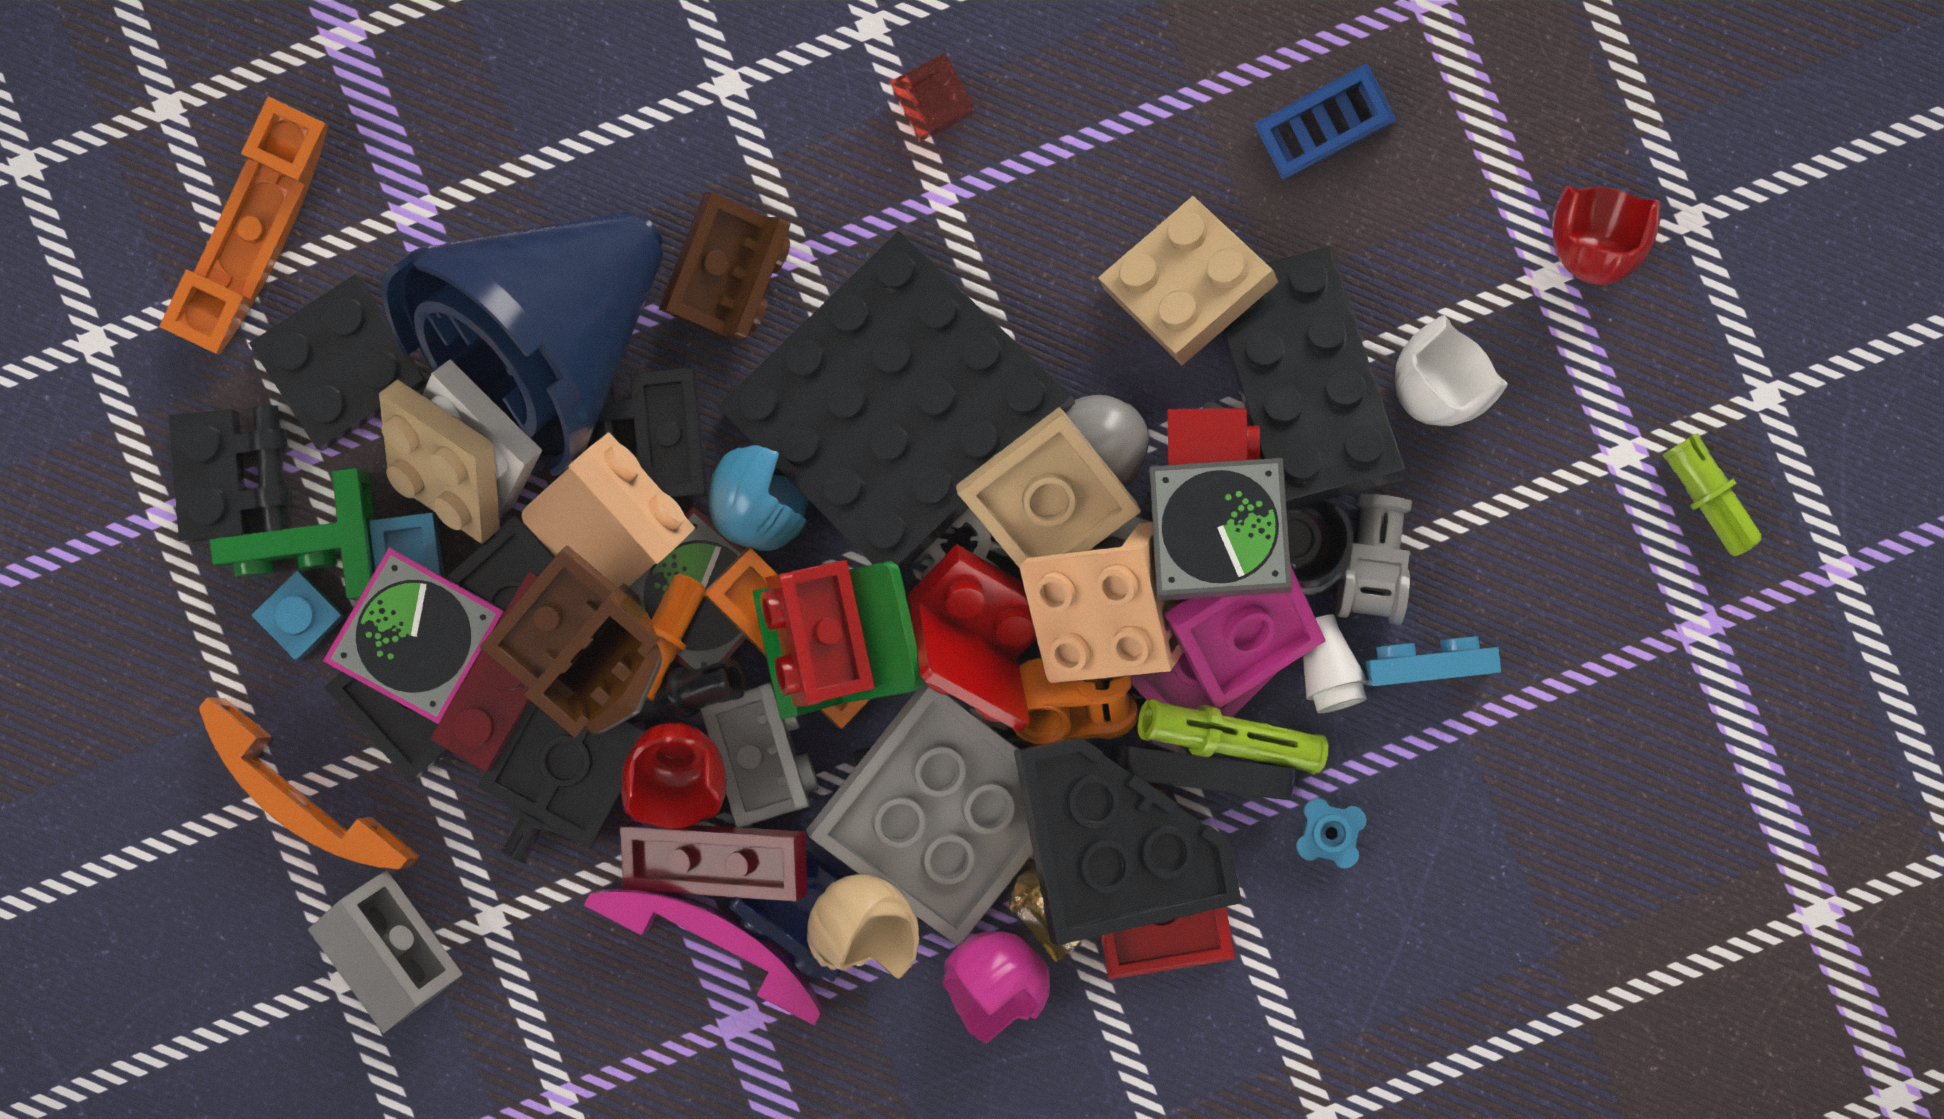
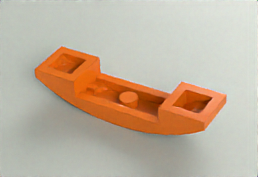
M269 96L267 97L241 152L248 159L195 271L185 270L159 325L160 328L215 354L220 355L262 290L291 232L321 154L328 129L326 123Z
M207 697L199 706L208 735L227 769L239 785L262 809L291 832L336 856L374 867L400 870L413 866L420 855L373 817L359 818L347 830L261 761L258 756L273 737L227 699Z

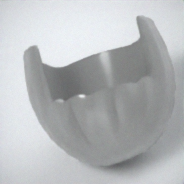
M1091 395L1074 400L1075 404L1065 414L1126 488L1135 479L1145 462L1149 433L1144 419L1129 403L1108 395Z

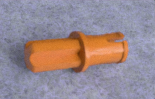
M676 574L673 577L651 619L656 635L660 638L657 643L662 654L661 667L646 698L651 702L654 701L662 679L677 652L683 653L687 646L681 640L704 597L702 593L705 591V587L697 580L686 575Z

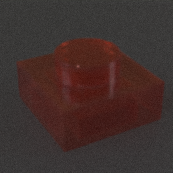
M946 53L889 82L890 89L919 142L975 114V108Z

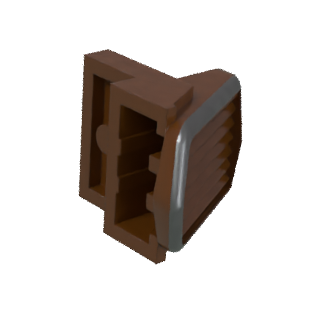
M568 545L561 549L480 645L481 649L529 688L525 694L529 700L574 738L583 728L593 734H602L639 714L662 663V654L657 643L660 638L656 635L650 617L643 609L639 596L624 583L619 588Z

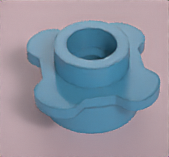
M1321 798L1310 800L1303 810L1306 821L1303 827V836L1296 842L1298 854L1307 861H1313L1320 857L1333 860L1340 868L1352 867L1359 859L1356 842L1359 831L1366 826L1364 812L1356 806H1349L1345 809L1331 807ZM1334 827L1337 830V836L1330 840L1326 837L1325 832L1327 828Z

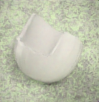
M1445 315L1428 323L1412 336L1403 348L1395 368V388L1399 403L1411 417L1428 425L1454 426L1471 421L1486 412L1498 400L1508 385L1496 373L1492 362L1482 348L1472 339L1457 331Z

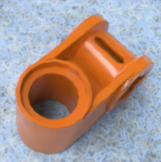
M1042 658L1028 660L1019 666L1030 723L1021 732L1015 729L1014 731L1024 741L1033 744H1046L1075 737L1083 739H1112L1128 733L1137 723V705L1134 698L1128 693L1133 680L1132 675L1109 677V689H1105L1103 678L1051 683L1046 678ZM1106 703L1109 706L1110 721H1106L1104 718L1103 704Z

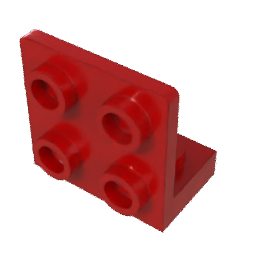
M956 544L908 594L913 631L918 650L920 675L934 691L944 695L951 694L973 706L987 720L992 722L1000 721L1021 732L1030 723L1017 658L1037 639L1024 584Z

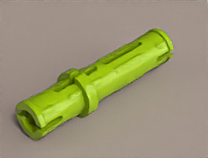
M1150 698V700L1145 701L1139 713L1138 734L1142 740H1155L1188 747L1192 755L1210 757L1214 753L1258 763L1293 768L1315 775V773L1319 774L1322 771L1328 757V741L1322 734H1310L1272 726L1267 723L1225 716L1214 706L1200 705L1197 709L1163 703L1157 699Z

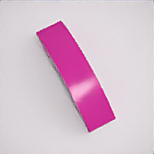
M623 888L600 889L592 892L584 906L640 935L649 931L658 914L762 968L768 974L757 996L812 1025H815L824 1008L810 983L783 952L747 924L708 904L667 892L624 890Z

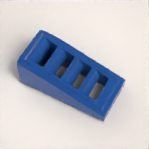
M1366 63L1256 122L1254 126L1281 179L1285 180L1398 121L1370 66ZM1357 87L1373 116L1363 123L1347 92ZM1333 99L1336 100L1350 130L1340 135L1324 106L1325 103ZM1311 110L1327 139V142L1318 147L1315 145L1301 115ZM1288 122L1305 153L1295 159L1278 127Z

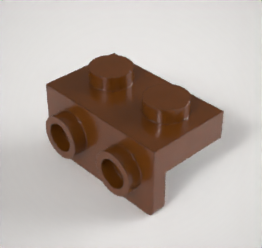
M704 192L658 310L723 338L745 340L749 332H754L758 328L765 315L767 298L763 297L772 273L775 274L781 269L788 256L790 240L786 236L791 222L781 217H767L714 192Z

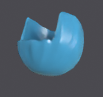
M759 445L737 448L725 454L716 466L711 477L709 490V512L714 527L728 541L746 548H752L753 550L771 551L790 543L805 527L807 520L803 517L809 500L786 476L773 475L779 457L778 452Z

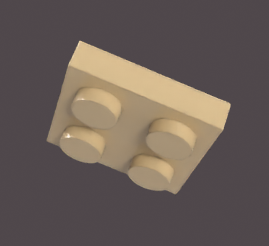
M1194 196L1188 199L1098 277L1104 290L1180 365H1184L1278 283L1273 269Z
M397 379L379 393L382 417L381 429L384 436L388 480L402 496L415 498L436 512L445 525L454 530L461 529L483 544L500 530L494 443Z
M1060 406L956 485L957 494L1019 568L1026 558L1089 551L1141 512L1136 500Z

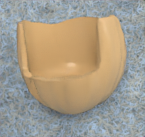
M850 875L830 884L825 892L816 900L808 919L807 942L813 957L822 967L828 966L830 970H847L854 965L862 966L869 959H872L895 978L900 979L916 960L919 944L918 921L910 907L909 901L894 885L872 875Z

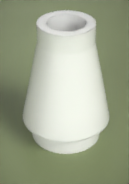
M1335 615L1316 617L1315 619L1326 641L1303 655L1306 699L1314 700L1317 713L1333 712L1365 701L1367 697L1363 685L1367 684L1368 680L1342 635Z

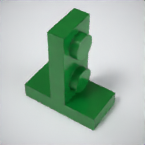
M358 468L331 471L337 515L336 523L209 539L212 565L234 568L235 578L255 577L273 574V562L297 559L298 569L323 568L337 565L336 554H341L347 599L358 601L375 572L369 521L377 519L371 473Z

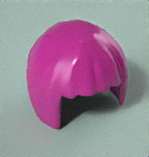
M987 931L975 934L960 943L945 960V975L942 982L944 988L949 993L955 1010L960 1015L968 1032L984 1044L990 1042L1014 1020L1018 1018L1028 1020L1030 1017L1036 1019L1042 1013L1050 991L1049 968L1040 953L1017 934L1004 931Z

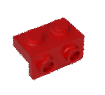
M847 560L765 577L768 591L761 592L762 612L768 629L770 631L777 630L782 656L775 658L777 681L784 696L791 695L793 706H811L819 704L820 701L875 689Z

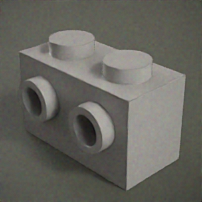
M387 870L339 900L308 929L383 1034L430 1002L463 975Z

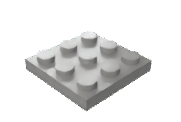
M924 681L922 687L916 690L809 825L806 832L809 838L858 874L872 875L894 885L909 901L910 907L918 918L958 946L1033 854L1013 751L1019 748L950 695L934 691Z

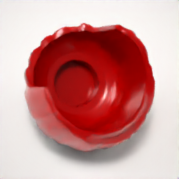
M1565 186L1556 203L1553 214L1552 235L1557 257L1568 272L1583 282L1607 285L1627 277L1641 265L1656 241L1660 224L1661 206L1659 200L1637 198L1624 191L1608 187L1576 189L1571 186Z
M681 722L665 723L649 728L636 741L624 763L621 776L623 805L625 812L633 820L640 823L652 824L665 829H685L703 820L715 817L720 811L726 794L727 776L720 751L710 737L698 728L691 727L690 724L686 725Z

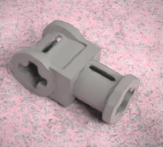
M1356 494L1354 504L1360 508L1356 543L1352 544L1351 562L1344 576L1337 582L1335 614L1337 617L1347 618L1350 612L1388 617L1390 624L1401 625L1405 617L1409 598L1410 574L1408 563L1410 551L1400 550L1404 514L1411 511L1412 500L1379 494ZM1360 589L1382 592L1384 596L1362 593Z

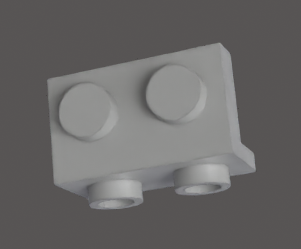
M772 682L745 691L744 696L738 700L717 703L701 708L708 735L715 742L723 757L727 776L726 795L736 827L738 828L812 805L809 793L819 790L809 754L805 753L797 756L790 731L800 728L798 716L780 719Z

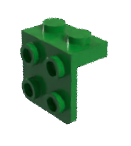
M887 561L849 569L875 689L820 701L819 704L811 706H793L791 695L784 696L782 694L775 671V658L782 656L777 630L770 631L768 629L761 607V592L768 591V588L752 591L780 719L800 716L843 703L909 693L922 687L924 679L920 675L917 645L901 572L896 563Z

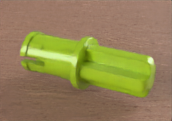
M1698 433L1662 454L1692 498L1693 503L1689 505L1691 509H1701L1729 554L1738 556L1758 545L1762 540L1761 533L1731 489V487L1737 484L1734 478L1729 481L1727 480L1722 470L1709 454Z

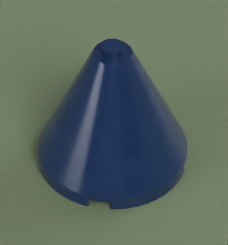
M620 212L418 248L400 259L385 273L382 283V298L385 312L392 332L405 356H409L419 348L434 371L448 360H451L542 449L531 474L534 475L544 465H552L553 467L549 469V472L552 476H555L564 471L587 448L662 262V237L656 226L646 217L635 216L628 212Z

